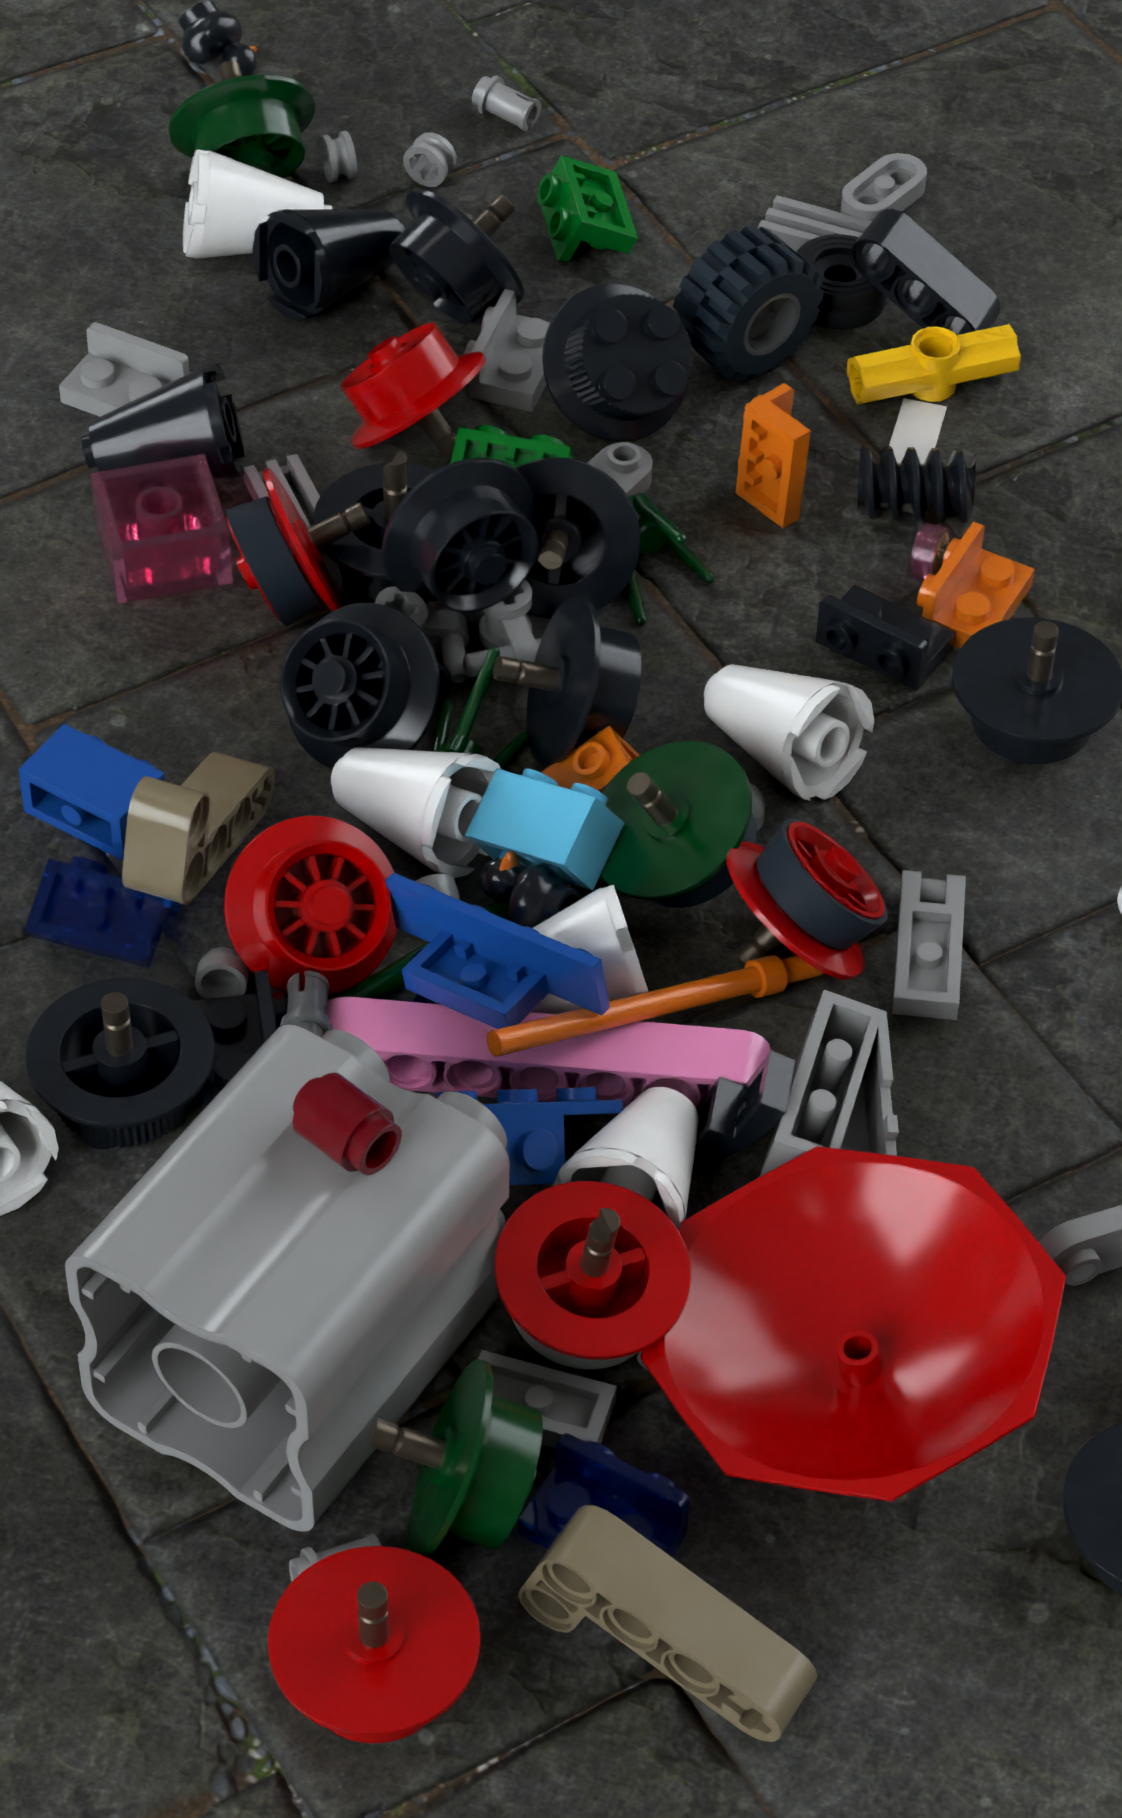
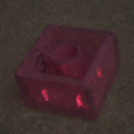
M205 454L89 474L95 528L117 604L233 583L230 532Z

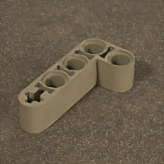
M213 751L181 786L148 776L141 778L132 795L127 816L122 870L124 887L188 905L263 818L274 790V769Z
M584 1505L576 1511L519 1590L518 1597L522 1606L538 1622L558 1632H570L575 1629L585 1616L738 1729L761 1741L774 1742L780 1739L817 1679L815 1667L798 1649L618 1517L594 1505Z

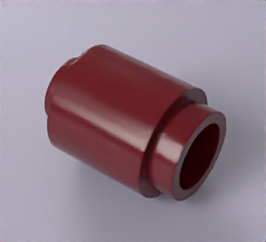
M333 1072L320 1078L317 1077L309 1080L299 1090L294 1099V1131L349 1172L359 1170L364 1175L375 1174L390 1162L399 1148L402 1131L394 1123L392 1112L339 1073Z

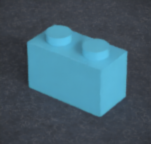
M526 768L522 775L496 769L465 836L492 859L503 858L507 852L512 851L518 856L521 869H526L531 865H545L553 869L563 882L593 890L625 823L605 806L608 798L590 786L573 783L570 790L558 786L555 780L536 770Z

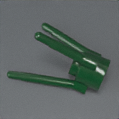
M643 493L628 496L635 509L640 526V553H654L666 543L704 582L712 583L715 579L714 574L684 544L686 542V535L660 513L649 497ZM634 570L631 579L625 587L635 621L638 625L642 626L646 624L647 617Z
M493 646L488 650L455 735L449 742H447L452 719L453 702L448 699L442 702L431 751L472 753L483 756L479 745L468 739L493 676L494 663L500 655L499 648ZM521 732L493 759L494 762L500 765L501 770L529 742L530 735L527 732Z

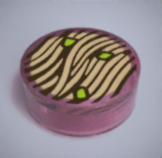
M926 523L920 528L911 555V574L914 580L923 582L929 573L936 575L940 570L945 551L951 542V534L948 527Z

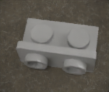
M504 289L496 306H488L482 320L481 333L477 341L470 340L466 346L464 354L481 351L486 357V362L482 369L469 382V397L533 412L547 385L543 372L542 354L545 335L551 322L517 315L515 291Z
M93 322L86 330L88 354L59 385L61 403L100 417L189 374V359L184 353Z

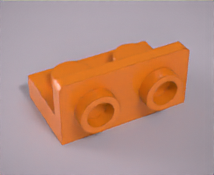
M786 383L763 395H758L751 402L745 404L735 491L738 496L781 528L787 527L799 520L811 434V430L797 419L791 417L794 389Z
M972 522L961 540L958 538L951 540L945 551L940 570L936 575L929 573L926 576L917 597V606L923 608L922 617L956 632L954 646L961 648L979 630L991 624L1011 619L1031 589L1034 579V568L983 550L985 526L976 522Z

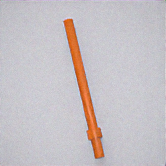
M769 955L749 960L743 969L609 1001L610 1008L602 1016L588 1009L580 1008L491 1030L487 1034V1045L491 1054L499 1057L746 994L761 998L781 993L785 990L787 984L818 977L823 972L809 965L797 955L780 959L776 955Z

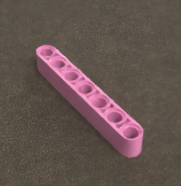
M337 997L327 1001V1016L330 1018L329 1024L332 1023L333 1030L346 1031L367 1043L384 1062L389 1073L390 1083L409 1091L432 1093L477 1091V1096L497 1098V1090L537 1089L538 1102H557L556 1088L596 1087L597 1100H622V1108L625 1109L645 1090L653 1087H666L685 1095L697 1108L719 1077L744 1086L771 1051L770 1044L766 1039L755 1032L638 1021L495 1057L489 1051L487 1034L496 1028L444 1005L360 997ZM530 1012L520 1023L556 1014Z

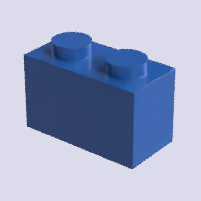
M63 724L18 769L24 812L122 861L124 859L128 810L137 784L144 776L165 781L164 772L158 770L148 761L137 760L107 745L102 739L94 735H86L66 724Z

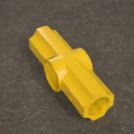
M1010 324L959 335L946 328L926 327L918 330L913 335L911 345L848 358L847 376L851 394L857 405L912 394L923 401L939 402L950 398L954 394L956 384L1018 371L1021 354L1018 348L1017 335Z

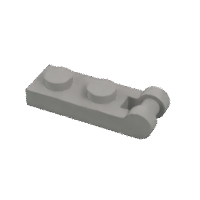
M902 870L892 1014L957 1020L960 999L966 876L947 874L946 880L921 878L922 872Z

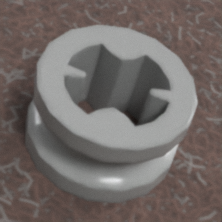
M339 132L336 139H331L328 134L321 135L319 137V152L327 181L329 183L336 182L339 175H346L348 179L356 178L357 159L349 132Z
M432 132L423 133L418 136L403 156V165L406 172L414 181L426 187L440 185L457 163V155L449 141L441 135Z

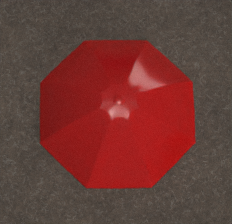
M816 1146L680 1222L678 1231L688 1250L691 1264L689 1296L682 1314L672 1329L655 1344L642 1350L640 1359L725 1476L892 1502L965 1461L1035 1418L1054 1342L1066 1275L1022 1221L974 1167Z

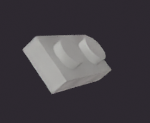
M481 1350L478 1359L487 1361L492 1367L493 1395L540 1411L543 1419L542 1445L596 1459L616 1403L617 1386Z

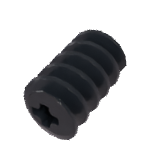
M862 445L859 459L857 508L860 502H864L869 518L876 519L882 504L888 503L892 519L899 520L905 505L911 504L916 521H922L928 506L934 505L939 522H945L951 507L957 506L962 523H968L974 506L976 454L970 466H967L963 452L960 449H954L947 465H943L939 450L931 448L924 464H920L916 449L908 447L901 463H897L893 448L885 446L878 462H874L869 446Z

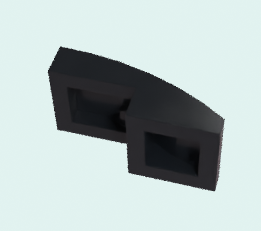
M770 1051L744 1086L723 1077L717 1079L696 1108L699 1116V1125L693 1161L694 1168L714 1163L737 1153L761 1138L775 1126L787 1110L795 1066L794 1059Z

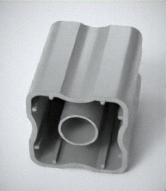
M280 1026L66 1260L65 1272L69 1300L76 1310L85 1332V1346L77 1354L81 1384L85 1396L101 1416L130 1436L161 1454L173 1456L194 1465L218 1481L237 1499L285 1527L301 1532L311 1530L376 1450L366 1444L374 1419L380 1418L397 1424L500 1297L494 1274V1259L499 1236L506 1224L500 1207L509 1198V1157L505 1150L507 1147V1137L502 1125L488 1108L466 1094L448 1091L442 1093L436 1099L429 1094L411 1092L391 1084L388 1070L379 1055L367 1043L351 1033L342 1030H329L319 1037L299 1026ZM333 1072L339 1073L392 1112L394 1123L401 1128L402 1139L397 1152L383 1169L372 1175H364L359 1170L349 1172L294 1131L293 1102L299 1090L309 1080L317 1077L320 1078Z

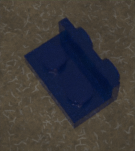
M72 856L68 864L48 858L24 929L30 937L150 968L166 917L176 918L180 904L124 887L122 877L107 874L108 868L94 860Z
M565 1433L556 1445L555 1467L519 1517L518 1534L549 1549L558 1534L580 1507L594 1505L612 1513L672 1557L687 1535L690 1498L669 1478L658 1473L647 1474L618 1459L604 1445L594 1441L584 1442Z

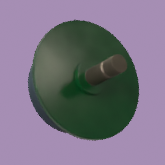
M679 741L653 748L624 766L611 779L602 792L608 798L605 806L625 824L600 876L610 886L614 885L615 890L633 898L650 900L658 905L670 908H686L705 903L723 893L734 883L727 867V852L731 848L738 849L742 841L756 843V823L752 813V792L748 777L735 758L725 750L709 743Z

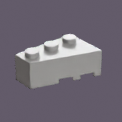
M823 990L793 1073L786 1113L777 1122L759 1177L816 1146L897 1156L896 1138L899 1134L897 1115H893L890 1087L893 1083V1070L886 1011Z

